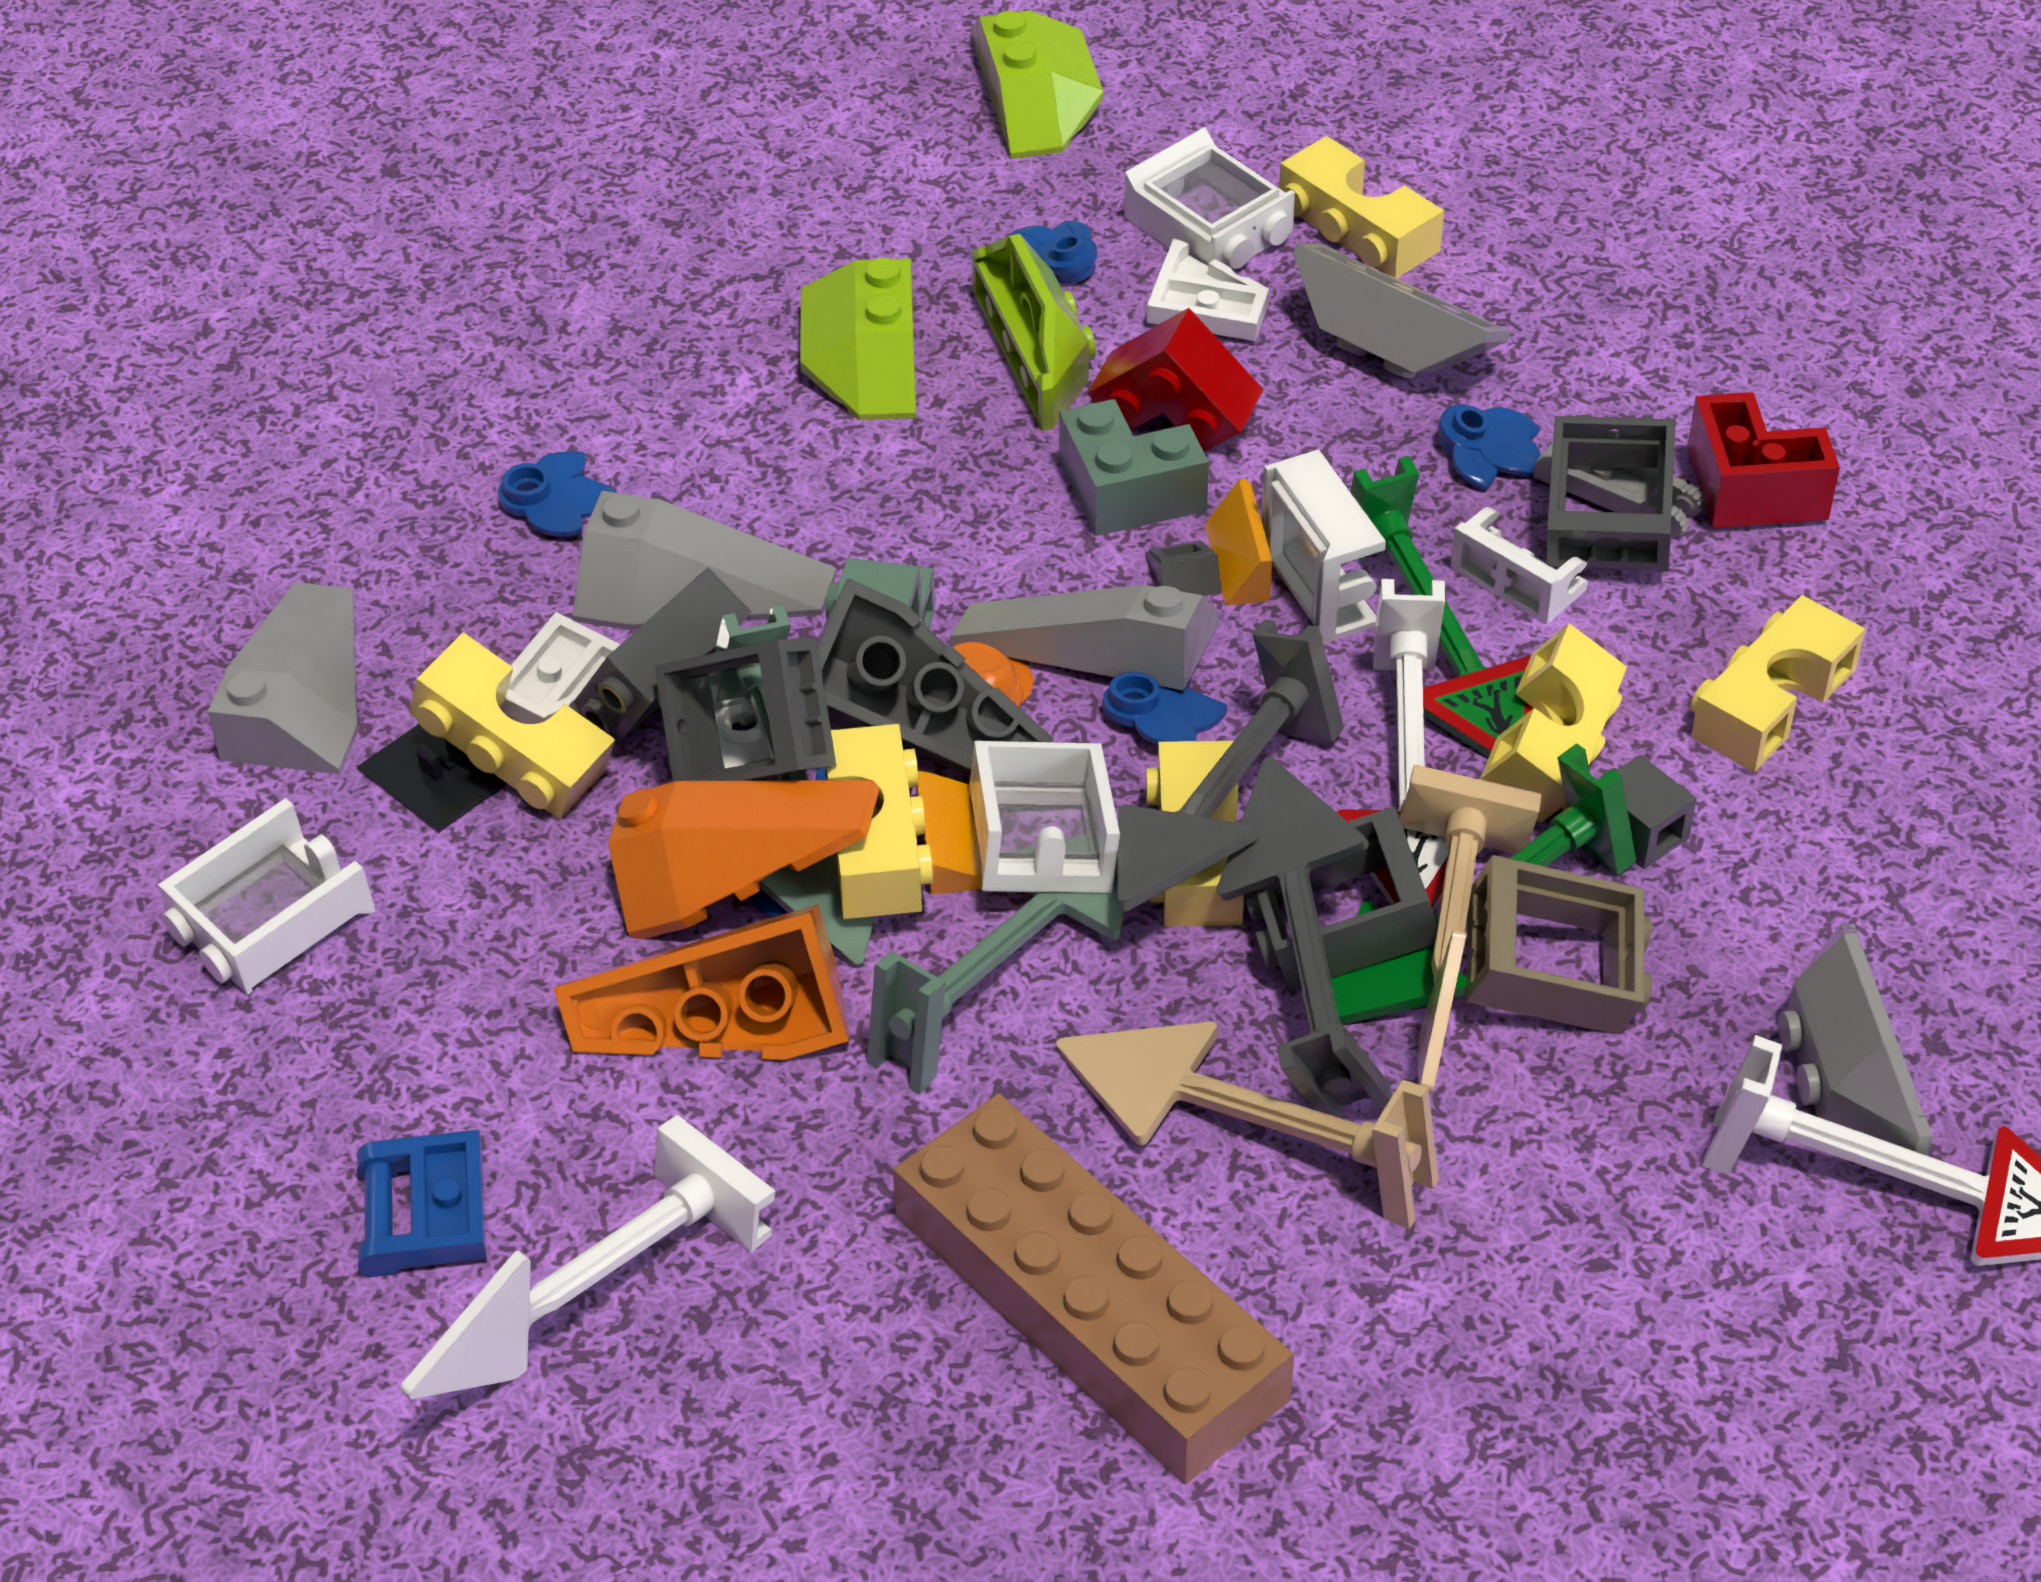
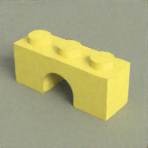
M1328 136L1323 137L1281 162L1279 189L1285 193L1290 190L1295 192L1294 217H1300L1320 230L1329 241L1340 243L1358 255L1366 265L1378 268L1385 274L1397 279L1441 251L1444 210L1405 185L1385 196H1364L1365 160Z
M1801 595L1784 613L1780 611L1775 612L1765 624L1761 635L1749 647L1747 645L1740 646L1731 657L1726 670L1715 680L1707 679L1701 684L1691 702L1690 709L1695 713L1691 737L1755 772L1789 738L1797 697L1784 689L1801 691L1824 703L1857 669L1865 628Z
M1567 624L1532 652L1515 694L1534 709L1497 737L1480 780L1542 794L1540 810L1536 821L1543 822L1560 808L1565 810L1567 806L1557 757L1576 743L1586 749L1588 765L1598 756L1606 740L1601 735L1604 725L1614 714L1622 700V695L1618 692L1627 666L1573 625Z
M463 632L416 679L409 714L415 717L421 727L428 733L436 737H443L466 753L470 761L477 768L487 773H494L518 790L521 797L528 804L562 818L606 771L615 739L566 704H563L551 718L537 724L520 723L506 716L500 707L506 700L513 667Z
M899 724L831 730L837 766L825 768V779L873 780L880 788L866 838L836 852L843 919L921 912V885L933 883V870L929 844L917 845L916 841L917 835L926 834L922 796L910 797L909 788L918 787L915 749L903 750Z
M1234 741L1159 742L1158 768H1146V805L1159 806V810L1179 811ZM1238 782L1210 818L1237 823ZM1228 857L1150 899L1151 903H1163L1164 926L1243 925L1244 895L1224 901L1216 891Z

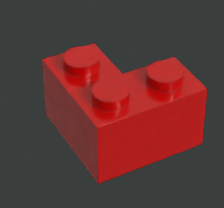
M1187 308L1112 350L1087 394L1095 403L1115 399L1130 431L1162 413L1176 427L1190 424L1202 450L1205 452L1241 433L1264 389L1194 312Z
M1754 392L1695 396L1687 450L1700 492H1703L1702 495L1706 498L1704 500L1706 503L1705 508L1712 528L1829 520L1840 466L1826 427L1767 431Z

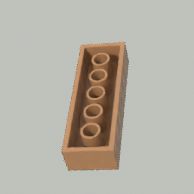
M1000 1093L893 1168L896 1217L1184 1485L1188 1484L1291 1401L1294 1353Z

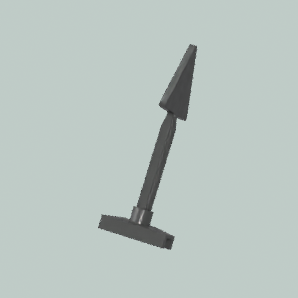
M1263 620L1252 635L1267 689L1261 699L1262 706L1179 811L1169 812L1133 805H1122L1119 807L1118 901L1122 911H1129L1256 841L1257 837L1254 826L1212 819L1210 817L1277 731L1289 737L1333 743L1342 732L1344 725L1319 626L1308 625L1300 636L1279 634L1275 621Z
M1266 757L1261 764L1240 822L1254 826L1257 839L1255 842L1228 856L1216 891L1224 901H1228L1277 882L1281 884L1311 1028L1309 1035L1276 1046L1283 1073L1316 1111L1343 1119L1341 1106L1367 1097H1371L1383 1111L1392 1097L1390 1083L1350 1035L1348 1030L1340 1023L1309 879L1311 870L1364 851L1368 848L1369 844L1363 834L1272 757Z

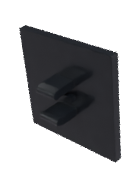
M420 724L357 766V770L438 834L508 784L494 773H487L477 768L470 761L466 753L443 737L431 735Z

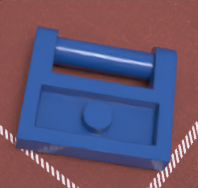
M479 1130L373 1141L362 1145L358 1149L357 1173L360 1178L364 1179L365 1241L358 1247V1270L362 1275L368 1278L397 1274L401 1268L487 1259L483 1146ZM410 1171L412 1233L393 1235L392 1178H395L398 1172Z

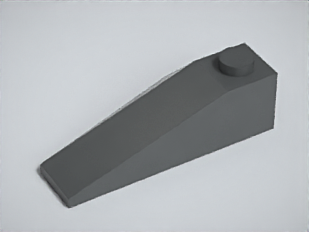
M847 578L816 640L830 723L844 729L899 724L903 750L915 749L916 756L971 776L974 741L1053 742L1054 738L999 688H993L964 661L966 659L953 646H947L920 622L922 618L905 603Z

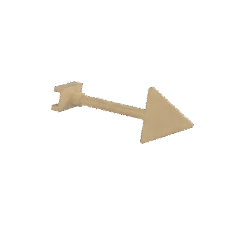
M1414 764L1406 798L1402 802L1399 814L1402 827L1444 837L1445 845L1449 849L1431 961L1434 987L1418 1038L1419 1085L1428 1087L1429 1092L1433 1093L1467 935L1465 928L1476 855L1481 852L1483 847L1516 854L1529 844L1539 814L1542 794Z
M1212 1021L1064 1037L1057 1040L1058 1052L1138 1145L1147 1144L1172 1105L1178 1100H1183L1352 1154L1354 1161L1377 1168L1383 1218L1409 1230L1415 1221L1411 1189L1413 1182L1434 1189L1439 1181L1429 1089L1426 1086L1402 1079L1377 1122L1365 1121L1360 1125L1194 1073L1219 1036L1217 1024Z

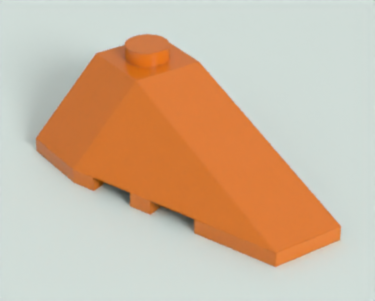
M873 780L674 781L649 789H639L624 795L608 846L627 933L631 938L646 939L689 928L707 919L705 907L732 893L740 901L758 893V882L767 875L787 865L792 870L799 872L866 838L880 788Z
M819 904L749 924L553 988L573 1052L653 1055L660 1047L699 1048V1057L721 1058L723 1049L762 1051L761 1059L787 1060L850 1041L838 967Z

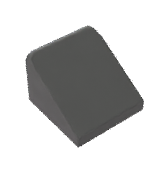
M1201 540L1152 548L1146 552L1148 563L1158 587L1170 586L1181 592L1202 596L1221 593L1217 553Z

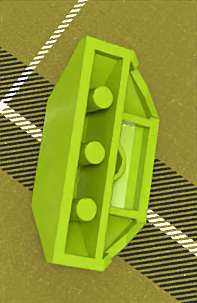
M1031 10L1020 12L1003 11L997 15L979 17L971 28V38L1010 159L1063 152L1070 146L1071 138L1084 127L1103 100V88L1082 30Z
M1015 234L971 251L972 291L1041 430L1046 431L1056 426L1059 422V411L1068 409L1089 381V360L1095 358L1096 347L1090 327L1088 325L1081 326L1078 320L1077 308L1072 293L1070 291L1063 292L1050 267L1021 234Z
M911 258L854 260L801 288V371L831 398L846 406L848 414L858 420L916 418Z

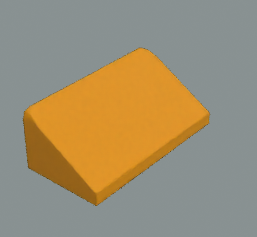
M1240 479L1205 524L1210 548L1218 556L1221 589L1226 605L1265 602L1270 599L1272 558L1252 485L1248 482V479Z
M918 771L916 796H922L926 827V834L922 835L923 845L929 844L932 860L933 883L929 884L931 895L982 889V862L972 798L969 797L970 785L929 772Z

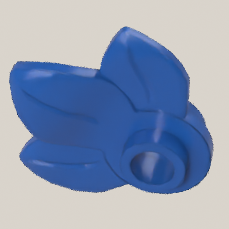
M1066 220L1053 229L1041 225H1032L1017 229L1008 235L1021 234L1050 267L1060 283L1081 281L1089 277L1096 269L1097 247L1095 242L1091 240L1092 232L1090 228L1084 223Z
M1457 404L1444 410L1438 421L1439 442L1443 449L1452 455L1454 468L1465 480L1485 491L1491 486L1497 471L1533 478L1535 462L1541 456V453L1532 441L1539 433L1540 428L1531 418L1523 413L1503 407H1493L1481 411L1474 406Z
M565 451L548 454L542 457L536 464L523 463L508 469L498 488V496L504 510L513 515L526 516L528 522L535 530L557 537H568L582 532V519L591 517L602 491L616 493V490L582 475L586 464L584 452Z
M1126 672L1116 676L1103 695V711L1108 718L1124 727L1135 728L1141 737L1159 745V742L1196 741V733L1204 732L1217 725L1225 717L1228 707L1223 702L1189 689L1191 678L1183 691L1159 686L1153 677L1140 672Z

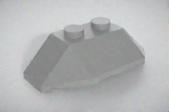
M1297 243L1293 256L1319 328L1337 336L1336 345L1345 351L1360 356H1367L1368 352L1385 359L1383 368L1396 375L1413 379L1416 373L1439 372L1508 341L1511 333L1510 330L1348 257L1324 244Z
M1854 923L1840 924L1794 981L1788 1009L1779 1014L1778 1028L1782 1047L1786 1052L1795 1051L1799 1063L1797 1068V1088L1801 1102L1805 1106L1813 1105L1819 1118L1927 1156L1933 1134L1917 1098L1913 1081L1862 948L1859 935Z

